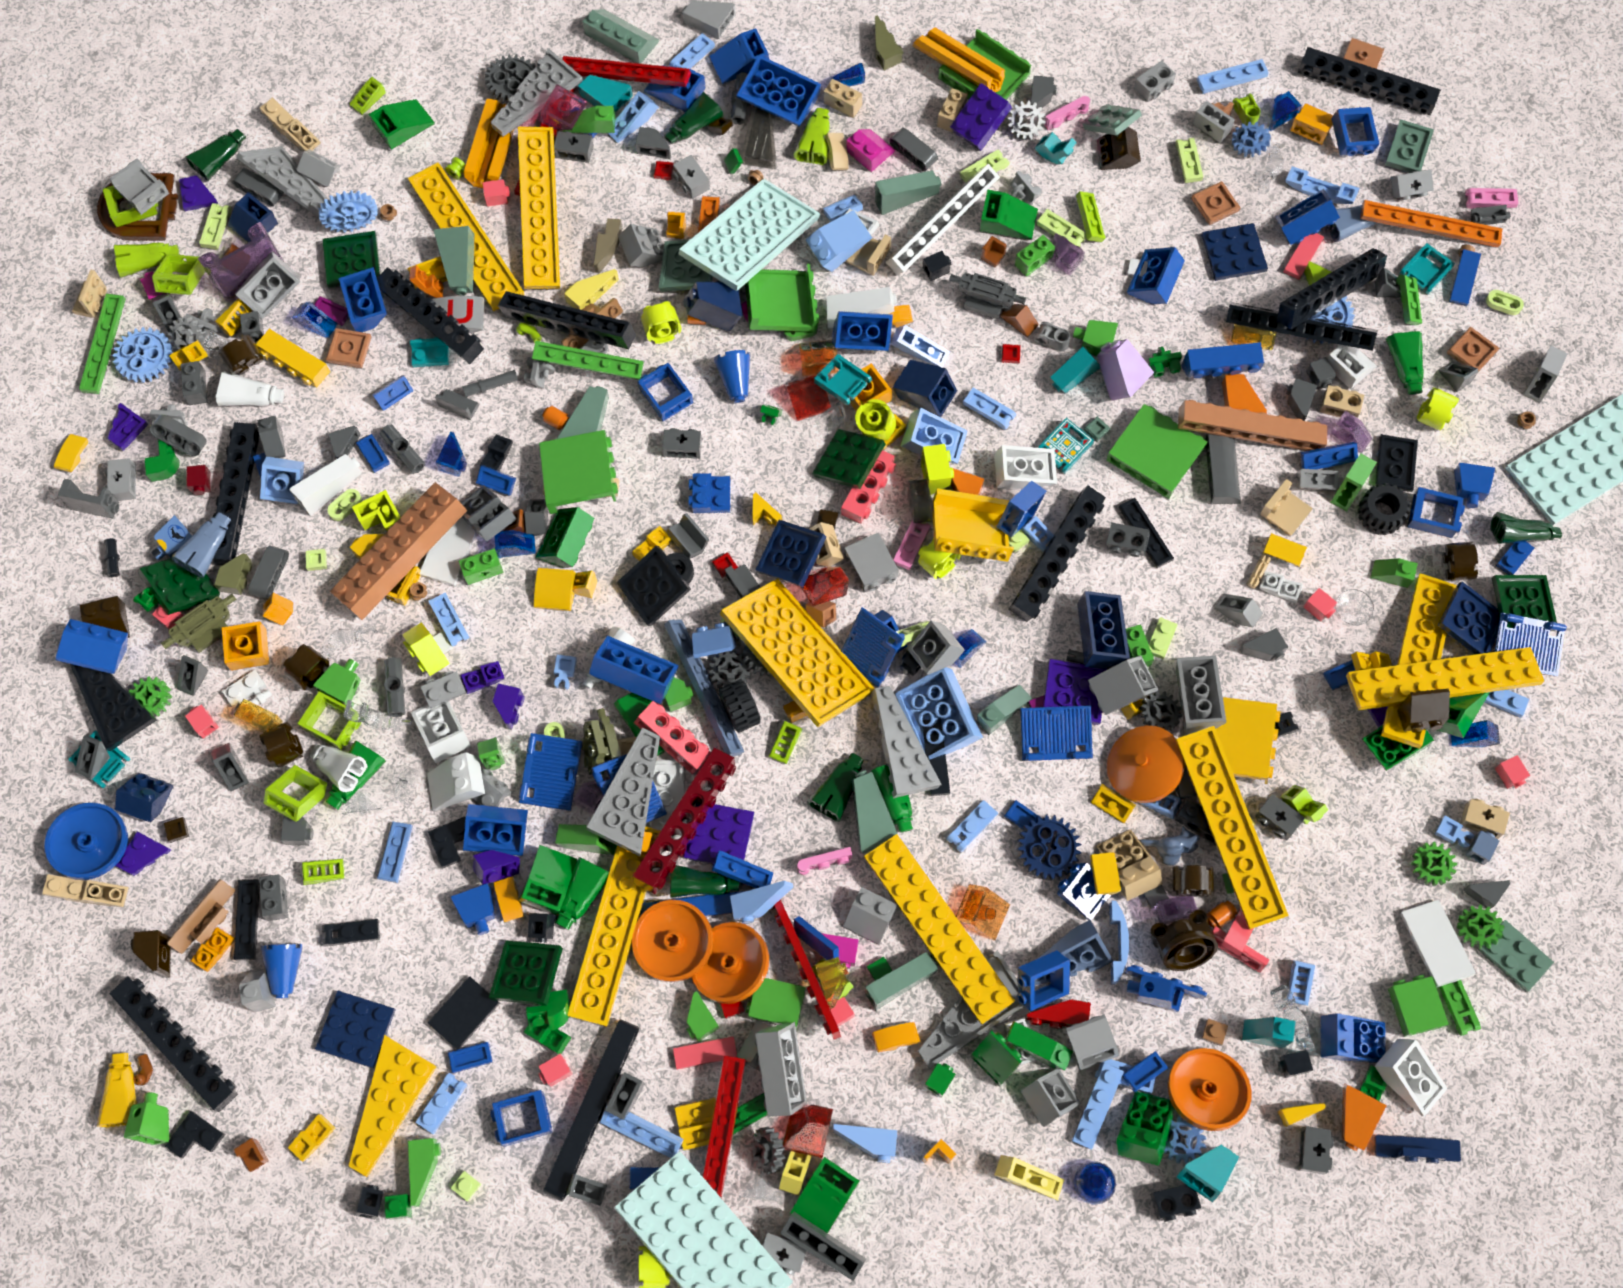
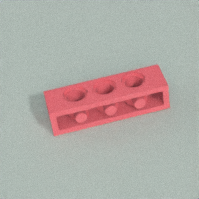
M882 450L861 489L852 487L841 507V515L860 524L864 519H868L872 503L876 504L880 494L878 492L880 488H885L888 481L886 477L889 473L892 474L896 467L894 455ZM880 469L882 472L876 473L874 470ZM867 484H871V485H873L874 487H873V488H867L866 485H867ZM860 499H863V500H865L866 502H865V503H858L857 501L860 500Z
M654 701L650 703L634 722L640 729L644 728L659 735V746L692 775L711 753L706 744L694 738V734L690 730H685L675 717L667 714L664 707ZM655 720L661 721L663 727L658 726ZM670 733L676 734L678 740L671 738ZM685 746H689L692 749V753L687 752Z

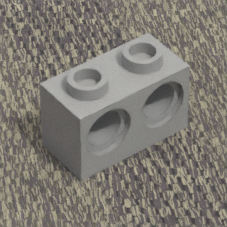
M1161 60L1136 78L1134 89L1147 102L1151 99H1156L1165 89L1169 90L1174 85L1176 73Z

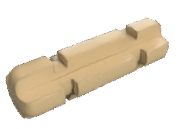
M1266 554L1261 555L1247 582L1248 587L1253 589L1257 587L1271 560L1270 556Z

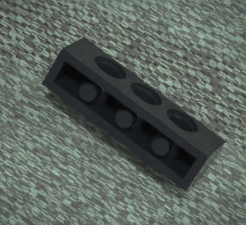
M1188 798L1175 820L1216 846L1202 807Z

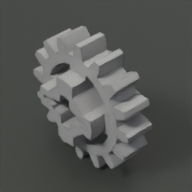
M181 317L179 320H174V325L169 327L172 332L168 333V335L172 336L169 342L174 343L173 349H180L184 345L186 346L196 340L199 341L203 348L206 347L203 344L204 341H207V338L203 336L206 334V331L201 330L203 325H197V319L192 320V317Z

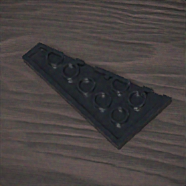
M70 664L107 751H112L157 721L113 674Z

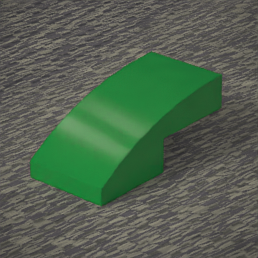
M528 1025L524 1031L526 1035L557 1054H562L571 1040L569 1035L559 1029L550 1031L549 1025L531 1028Z
M1369 1066L1359 1091L1380 1101L1387 1084L1376 1067Z

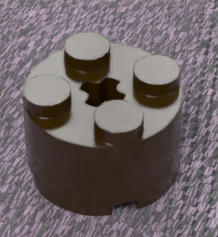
M250 335L242 336L243 340L241 341L237 339L232 340L220 349L222 353H218L232 374L239 372L242 375L250 370V366L253 364L257 365L264 360L262 353Z
M1473 541L1446 544L1445 552L1442 554L1443 563L1448 565V569L1445 571L1446 580L1477 579L1478 570H1475V566L1478 564V554Z
M302 644L298 647L296 653L283 663L285 668L284 674L305 691L306 687L310 689L314 687V683L323 675L325 667L329 668V660L311 646Z
M284 722L259 735L262 744L266 746L267 751L265 755L268 761H274L277 767H283L302 758L303 755L301 754L304 753L297 734L293 735L291 733L293 728L288 722Z
M1183 865V869L1179 870L1178 866L1172 867L1173 892H1176L1177 897H1188L1191 893H1196V897H1208V895H1211V892H1214V872L1212 866L1208 870L1207 866Z

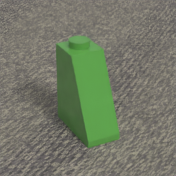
M1360 453L1330 503L1347 512L1377 462Z
M559 824L555 842L557 845L565 849L615 855L617 845L586 830L587 825Z

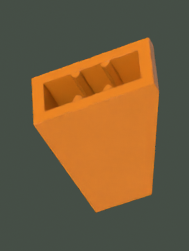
M1229 373L1224 376L1222 388L1225 406L1239 410L1247 409L1250 412L1267 413V409L1244 374L1231 375Z
M1346 1083L1343 1085L1342 1139L1346 1141L1345 1146L1357 1152L1358 1148L1364 1151L1387 1105Z

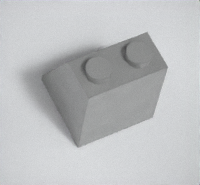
M1142 656L1128 659L1088 680L1090 690L1095 694L1098 706L1105 715L1159 691Z

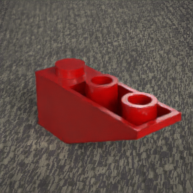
M1070 999L1028 1013L1025 1016V1020H1028L1029 1024L1041 1026L1042 1023L1050 1024V1027L1054 1029H1062V1026L1071 1027L1073 1024L1089 1020L1091 1003Z

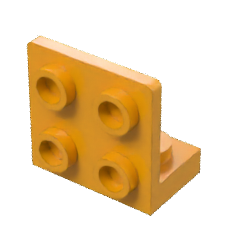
M1305 103L1300 113H1297L1290 131L1322 145L1333 126L1331 120L1333 115Z

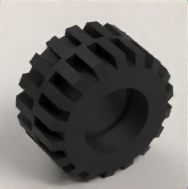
M1379 483L1376 487L1372 486L1369 491L1367 490L1358 505L1357 513L1360 514L1358 516L1359 520H1363L1362 525L1369 527L1368 531L1375 530V534L1379 535L1382 532L1383 535H1387L1388 532L1392 534L1402 526L1411 510L1409 508L1411 503L1407 501L1409 497L1407 494H1403V489H1397V485L1394 484L1389 486V483H1385L1382 486ZM1375 503L1388 505L1393 514L1386 515L1381 513L1376 508Z
M742 679L719 688V696L733 728L738 733L760 724L759 711L750 690Z

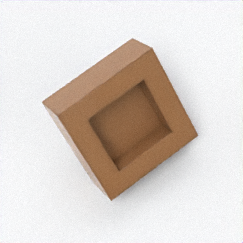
M1208 1018L1202 1039L1222 1046L1228 1025Z

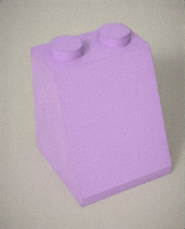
M1128 339L1116 340L1112 343L1107 342L1101 347L1102 351L1097 355L1108 394L1112 401L1131 397L1154 373Z

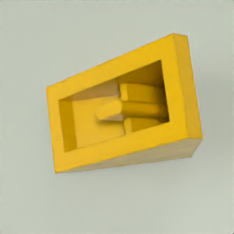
M591 570L576 573L572 591L576 595L592 599L597 585L595 572Z

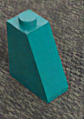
M589 75L578 85L579 95L593 106H613L614 113L633 97L632 87L629 84Z
M1082 347L1050 377L1054 381L1052 385L1058 392L1062 390L1067 393L1101 367L1093 356Z
M1278 1017L1244 1020L1242 1041L1283 1049L1294 1041L1296 1021Z
M1221 1144L1187 1163L1177 1174L1176 1178L1213 1203L1222 1193L1239 1156Z

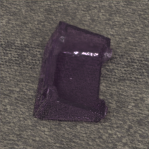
M261 222L249 229L248 236L251 242L220 259L216 253L208 252L198 257L209 279L226 302H234L238 299L235 293L259 263L271 252H274L284 261Z

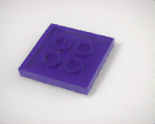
M1050 659L1043 707L1091 706V723L1100 725L1102 711L1098 706L1095 694L1090 690L1088 680L1103 673L1107 668L1085 667L1084 664Z
M715 804L713 808L708 809L703 824L698 825L693 840L688 841L684 859L714 864L716 854L720 850L745 861L755 812Z

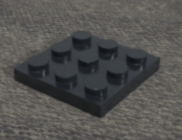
M655 546L616 582L647 626H652L691 590L660 546Z

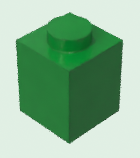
M938 1063L924 1087L942 1098L956 1075L953 1073L954 1069L946 1063L942 1065Z
M410 1195L385 1196L386 1219L412 1218Z

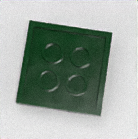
M376 231L322 239L328 288L341 286L339 281L341 277L369 268H374L377 278L381 274Z
M838 429L812 474L819 479L861 489L886 444L882 439Z
M172 558L139 568L138 574L167 615L202 604L206 600L210 601L220 595V592L207 574H205L204 578H200L177 565Z
M1494 575L1491 578L1499 616L1501 613H1509L1557 623L1547 575ZM1507 622V628H1514V622Z
M505 940L489 998L495 1001L547 1006L563 948L560 945Z

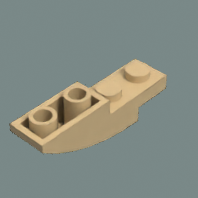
M273 97L260 107V111L273 123V126L302 151L309 149L313 151L321 144L297 118L294 119Z
M47 874L42 894L74 902L124 907L129 887L91 880H74Z

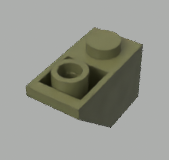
M242 553L219 568L214 584L219 592L242 595L243 589H246L247 574L252 569V561L247 554Z

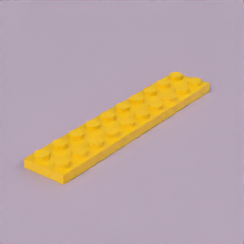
M518 127L524 289H560L553 127Z
M437 162L409 177L408 180L439 229L469 226L474 232L473 281L493 312L499 309L498 304L506 291L525 295L523 289L440 163Z
M1419 573L1416 579L1397 665L1441 659L1446 632L1437 625L1457 585ZM1401 705L1388 706L1381 736L1420 749L1423 745L1426 729L1416 733L1412 731L1404 732L1397 712Z
M1531 647L1352 671L1346 675L1358 710L1401 705L1410 692L1449 688L1451 698L1537 686L1544 683Z
M1212 726L1177 738L1176 743L1184 759L1185 766L1249 930L1288 917L1289 914L1215 727Z
M645 827V832L653 834L652 844L661 830ZM618 845L567 1015L571 1018L608 1027L631 947L635 925L639 919L647 891L635 885L632 877L645 856L627 853L626 849Z
M898 834L864 856L867 863L981 1025L1015 1002V999Z

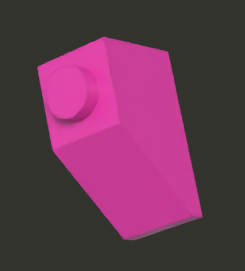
M823 934L839 947L838 967L843 969H850V966L855 967L859 939Z

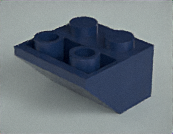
M248 192L235 204L228 226L251 246H254L278 222L273 212Z
M137 773L116 790L115 810L147 822H152L161 814L173 789V785L146 774Z

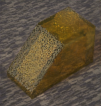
M1234 324L1231 342L1237 344L1261 342L1262 349L1273 350L1277 332Z
M839 957L815 965L830 1009L835 1007L848 983L845 976L849 974L845 962H840Z

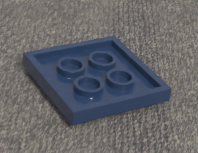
M1254 223L1202 232V240L1215 281L1267 272L1268 266Z
M779 519L755 570L803 588L826 540V536Z
M1462 581L1457 584L1437 626L1473 654L1490 653L1497 638L1500 616L1498 608Z
M337 991L315 1050L374 1069L384 1035H387L396 1009Z

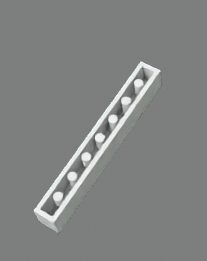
M989 164L980 168L886 261V264L896 275L905 272L1000 178L999 175Z

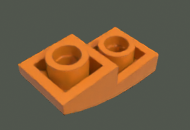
M417 265L410 268V281L435 298L443 297L444 286L441 280L437 279L433 274L427 277L426 273L423 270L421 271Z

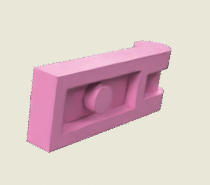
M1082 96L1046 115L1044 126L1047 130L1058 128L1063 122L1073 120L1078 114H1086L1089 110L1090 98Z
M1469 188L1465 191L1466 198H1468L1466 206L1469 209L1507 205V208H1516L1518 206L1517 189Z
M913 518L893 559L896 565L908 570L911 569L930 531V524L920 523L918 519ZM918 529L921 533H917L915 530Z
M848 847L802 859L797 864L798 872L801 875H806L811 869L818 868L819 870H824L834 863H838V865L849 863V860L852 859L851 848Z

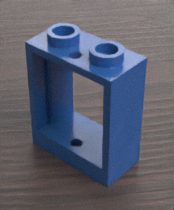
M1371 107L1337 109L1331 120L1340 155L1372 154L1380 143ZM1363 123L1367 141L1350 142L1346 124Z
M669 362L658 366L655 371L642 376L638 380L640 391L662 421L667 420L694 403L691 392ZM669 377L681 394L659 406L648 389Z
M1030 481L1009 501L997 528L1012 538L1034 517L1047 491L1035 482Z
M1418 487L1413 495L1407 527L1453 538L1461 530L1462 522L1459 520L1465 510V505H1462L1464 498ZM1424 499L1454 506L1451 525L1421 518Z
M1056 950L1019 966L1017 977L1018 1002L1029 1011H1032L1070 994V960ZM1050 973V985L1035 991V979Z
M542 1090L492 1103L493 1109L490 1110L493 1122H496L498 1129L495 1130L497 1143L501 1142V1145L504 1147L553 1133L545 1095ZM535 1100L541 1129L508 1138L502 1109Z

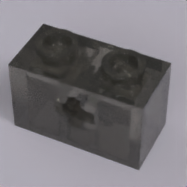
M927 479L908 481L907 498L913 523L932 522L933 503Z

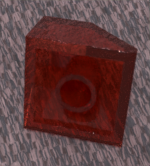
M826 567L811 572L801 589L812 606H816L846 596L849 579L841 567Z
M812 1104L790 1115L783 1140L785 1150L823 1158L833 1109Z

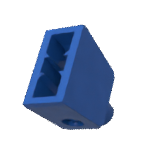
M1459 462L1454 469L1457 496L1467 499L1466 506L1468 508H1477L1478 501H1484L1489 495L1495 467Z
M488 884L451 896L456 909L468 928L475 926L478 935H484L489 932L487 922L495 919L492 890Z
M1142 976L1141 982L1128 981L1127 992L1138 994V1001L1172 1009L1175 981ZM1146 989H1152L1153 991H1151V992H1146L1145 990H1146Z

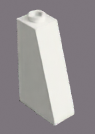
M890 287L827 296V324L831 336L838 311L890 314L894 312V304H897L896 294L892 293Z
M345 454L294 485L289 490L298 504L312 516L361 474L358 468L360 464L354 457L350 459Z

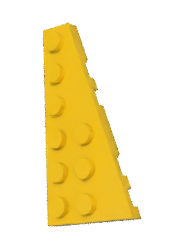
M384 1035L349 1162V1167L365 1177L369 1176L437 1068L434 1064Z

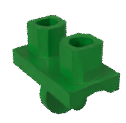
M1163 346L1158 347V353L1152 354L1148 364L1154 372V377L1163 376L1165 367H1169L1172 374L1179 373L1181 370V351L1171 353V350L1165 351Z
M149 588L144 589L133 599L135 603L142 605L147 612L156 609L160 604Z

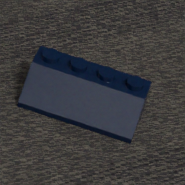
M1084 591L1077 603L1085 667L1105 669L1130 659L1121 595Z

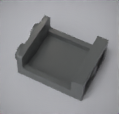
M64 479L58 492L60 499L73 511L111 519L119 511V501L104 487L99 496L82 493L72 480Z

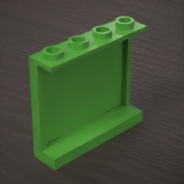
M976 29L975 37L967 47L1004 69L1005 77L1000 91L996 93L1007 100L1029 77L1032 65L1026 59L1016 55L1014 51L1004 47L999 41L989 37L987 33ZM944 64L939 68V80L953 89L967 93V99L971 98L978 86Z
M807 263L805 271L761 269L745 283L750 330L814 332L815 325L819 323V314L816 313L817 299H814L815 285H812L814 273L810 270V264Z
M1144 404L1109 451L1106 461L1170 499L1200 453L1204 451L1207 441L1202 436L1195 435L1189 430L1179 429L1178 424L1169 416H1164L1157 412L1154 407Z
M605 430L539 442L545 501L550 514L558 513L557 506L612 496L613 501L616 502L618 486L616 482L614 483L613 479L616 478L615 467H612L614 455L613 452H610V448L613 446L611 437H607Z

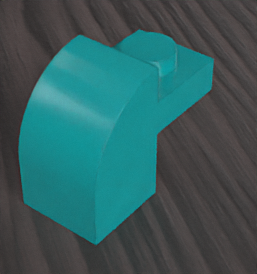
M1051 132L1042 136L1034 149L1043 158L1060 165L1072 154L1073 147L1077 142L1073 138L1061 141Z

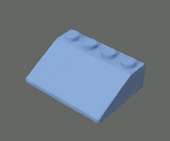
M943 668L895 693L924 752L925 745L922 726L931 727L937 723L938 718H941L942 730L932 728L927 732L926 737L928 742L932 744H940L944 741L945 747L929 755V759L943 754L947 755L983 738L952 669ZM931 719L929 724L923 723V720ZM937 731L939 738L933 742L930 739V735L932 732Z

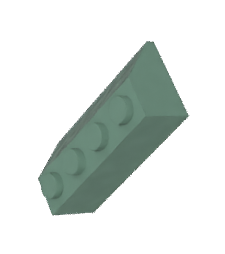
M605 9L592 10L583 20L585 35L639 64L645 60L659 42L658 38Z

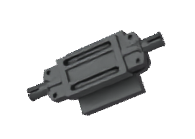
M965 272L962 277L951 274L949 281L959 284V291L962 292V296L966 299L964 309L995 319L999 318L1001 311L1010 310L1014 302L1023 305L1026 302V297L1016 295V288L1009 286V283L978 273L972 275Z

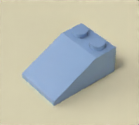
M853 210L817 229L806 239V242L821 265L833 272L870 241L872 236Z
M920 408L910 414L901 447L922 455L924 446L945 444L946 450L950 451L951 461L949 462L958 464L967 430Z
M834 1124L833 1133L869 1156L877 1158V1162L890 1163V1160L895 1159L897 1130Z

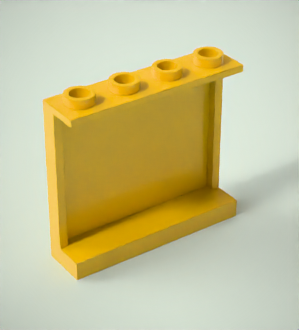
M937 488L932 500L934 550L1008 562L1014 547L1009 546L1008 535L998 529L997 525L1009 500Z
M1223 697L1226 723L1216 728V732L1233 775L1265 780L1264 784H1268V778L1273 777L1274 769L1273 766H1270V760H1275L1276 748H1272L1273 741H1277L1278 729H1274L1275 722L1279 723L1281 711H1277V704Z

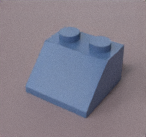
M726 622L717 623L715 628L710 629L707 626L696 628L697 631L692 633L694 658L732 651L737 646L733 629Z

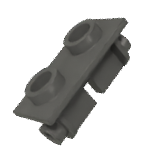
M1507 205L1471 209V222L1483 225L1506 223L1507 219H1510L1511 214L1506 211Z

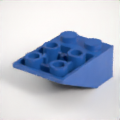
M754 28L740 33L709 57L721 83L724 84L735 80L736 76L741 72L749 74L758 55L769 59V53L757 29Z
M690 69L691 75L686 87L649 83L644 92L686 112L706 89L705 77Z
M1339 1013L1321 1016L1322 1058L1377 1063L1386 1053L1385 1022Z

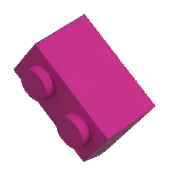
M871 129L857 130L846 142L847 153L870 172H873L896 151Z

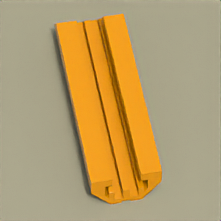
M936 27L931 29L925 36L922 35L917 38L913 43V47L940 64H944L979 87L982 83L995 93L1000 91L1005 77L1004 69Z
M486 99L464 169V177L473 187L483 188V182L500 179L514 130L502 137L492 128L491 121L507 105L505 103L501 104L497 100Z

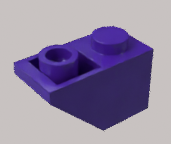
M498 683L493 703L507 728L512 730L513 725H516L518 722L519 713L517 712L519 706H523L525 696L520 688Z
M489 850L473 855V871L482 885L519 874L520 858L503 852Z

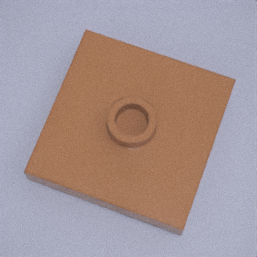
M1352 38L1344 58L1377 69L1384 48Z
M1223 181L1195 193L1191 197L1209 225L1239 212L1241 208Z
M1470 326L1447 351V354L1459 363L1478 368V371H1480L1500 348Z
M335 328L326 358L327 363L363 368L372 338L371 334Z

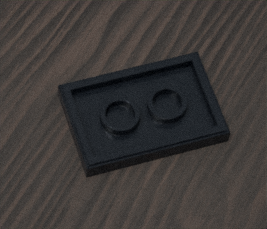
M1383 434L1379 436L1375 486L1379 483L1382 486L1385 483H1389V486L1394 484L1397 485V489L1401 488L1404 491L1413 492L1418 440Z
M469 976L429 1020L428 1024L459 1050L500 1005V1002L491 1000L489 998L490 993Z

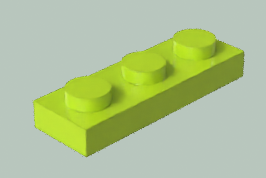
M1079 191L1076 194V199L1087 240L1103 242L1106 238L1094 193Z

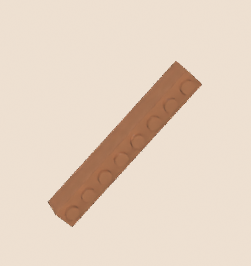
M1185 400L1178 410L1179 429L1306 451L1324 448L1327 445V425L1320 424L1319 422H1308L1298 418H1285L1281 415L1273 416L1264 412H1250L1247 409H1233L1229 406H1216L1212 403H1199L1194 400Z

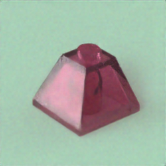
M556 84L541 110L539 121L549 127H553L554 130H572L588 101Z

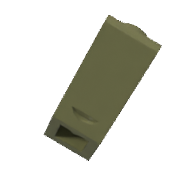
M876 15V59L885 71L902 63V55L904 53L902 47L895 42L893 34L887 30L885 22Z

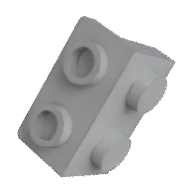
M453 671L446 672L442 675V678L427 680L424 682L425 685L421 686L430 709L466 694L457 671L454 673Z
M482 768L481 773L485 794L474 797V799L484 806L499 807L504 797L509 796L512 791L508 789L504 782L495 778L490 770Z

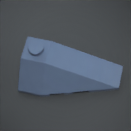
M1091 919L1072 929L1040 956H1045L1056 950L1070 960L1071 977L1077 976L1078 971L1086 969L1089 972L1097 971L1113 962ZM1050 973L1035 979V986L1050 982Z

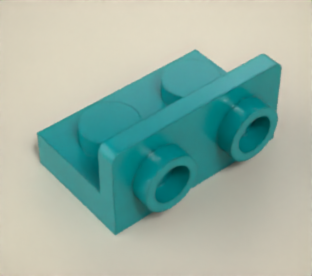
M437 337L410 340L413 368L449 365V347Z

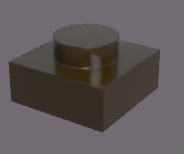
M722 117L708 125L709 132L718 135L727 133L733 127L732 120Z
M820 509L817 524L820 522L833 525L835 530L838 512Z
M184 817L164 823L169 843L189 837Z

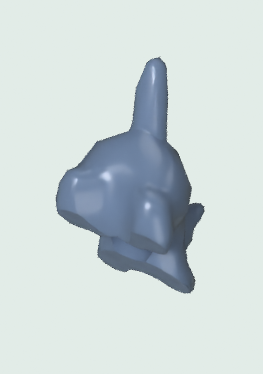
M1182 826V832L1179 836L1166 837L1160 841L1141 839L1140 842L1145 846L1156 847L1163 859V863L1174 866L1179 862L1181 853H1192L1198 848L1196 842L1200 839V836L1191 833Z

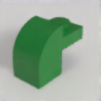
M158 439L159 456L145 458L146 476L151 482L166 480L172 477L180 465V460L175 455L174 447Z
M567 989L551 992L547 1006L541 1005L526 1008L530 1028L549 1025L550 1031L562 1027L568 1021L569 1016L567 1015L570 1002Z

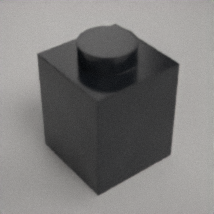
M941 250L924 258L922 268L930 281H933L950 273L951 260Z
M1308 1050L1279 1057L1278 1067L1280 1073L1284 1074L1285 1078L1313 1071Z

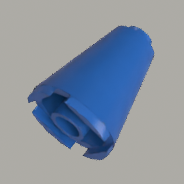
M733 350L725 352L726 356L720 357V354L714 357V363L730 400L734 401V403L744 402L745 398L748 397L750 352L745 353V350Z
M298 943L297 948L296 944L268 945V949L267 945H261V953L272 995H276V998H288V994L293 993L303 949L302 943Z

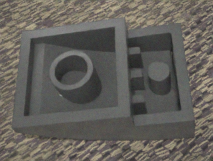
M484 485L461 502L467 510L462 518L486 542L516 520L511 510Z

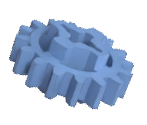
M1248 122L1247 126L1241 124L1242 128L1237 127L1236 132L1232 134L1234 151L1238 150L1239 155L1244 153V157H1247L1248 154L1254 157L1255 153L1261 155V150L1266 152V147L1270 146L1271 135L1269 134V129H1264V124L1258 126V122L1254 125Z
M1178 1117L1176 1123L1172 1120L1164 1153L1170 1152L1168 1158L1172 1160L1176 1157L1178 1164H1180L1182 1159L1187 1164L1190 1158L1192 1160L1196 1159L1195 1156L1197 1154L1202 1156L1203 1154L1200 1149L1206 1148L1202 1141L1207 1139L1205 1135H1200L1204 1130L1196 1128L1187 1121H1182L1181 1117ZM1180 1127H1188L1192 1130L1185 1131L1181 1130ZM1174 1132L1173 1140L1169 1143L1170 1135ZM1179 1133L1185 1138L1188 1148L1181 1143ZM1197 1140V1144L1193 1149V1141ZM1182 1150L1187 1154H1179L1174 1151Z

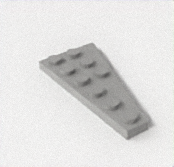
M549 48L545 52L544 58L537 62V67L530 71L519 85L516 94L509 98V103L491 121L492 128L502 137L583 81L582 76Z
M282 146L238 152L237 159L319 217L318 208L321 207L320 203H324V199L328 198L309 177L297 171L298 164Z
M891 687L875 688L871 693L875 712L879 716L878 727L882 731L883 737L881 742L885 762L890 770L889 781L893 784V798L937 789L942 784Z
M644 728L641 729L586 827V830L638 856H641L660 740L659 735Z
M996 950L988 963L1015 999V1002L981 1025L963 998L960 997L918 1050V1053L929 1069L1024 1007L1017 999V978L998 950Z

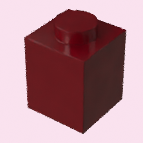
M206 465L187 466V488L192 494L203 495L206 492H211V472Z

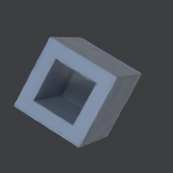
M1481 830L1475 835L1466 856L1485 865L1491 860L1500 840L1496 839L1492 833Z

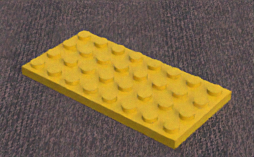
M779 579L768 583L721 610V617L817 728L872 694L871 692L875 689Z

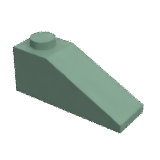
M1018 685L980 712L976 722L990 735L1033 698L1021 685Z

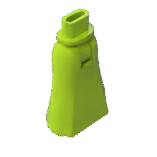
M816 108L815 112L812 113L794 153V158L797 161L818 165L827 163L828 145L825 136L830 130L829 110Z
M169 243L114 245L116 267L120 278L159 266L167 254L180 255L178 245L170 246Z

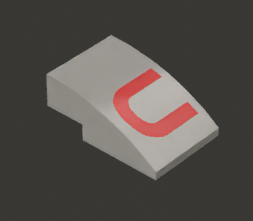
M450 296L432 299L436 303V307L440 305L447 312L446 315L448 317L452 315L459 322L457 325L463 324L470 331L468 334L483 331V297ZM425 328V333L432 338L436 337Z

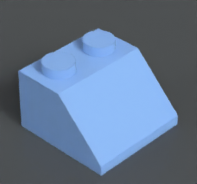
M266 457L262 464L260 499L298 504L289 489L303 480L304 462Z

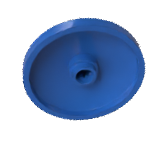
M100 803L78 804L62 812L49 827L45 837V854L51 866L61 875L74 880L94 879L109 872L121 860L128 843V831L123 819L109 806Z

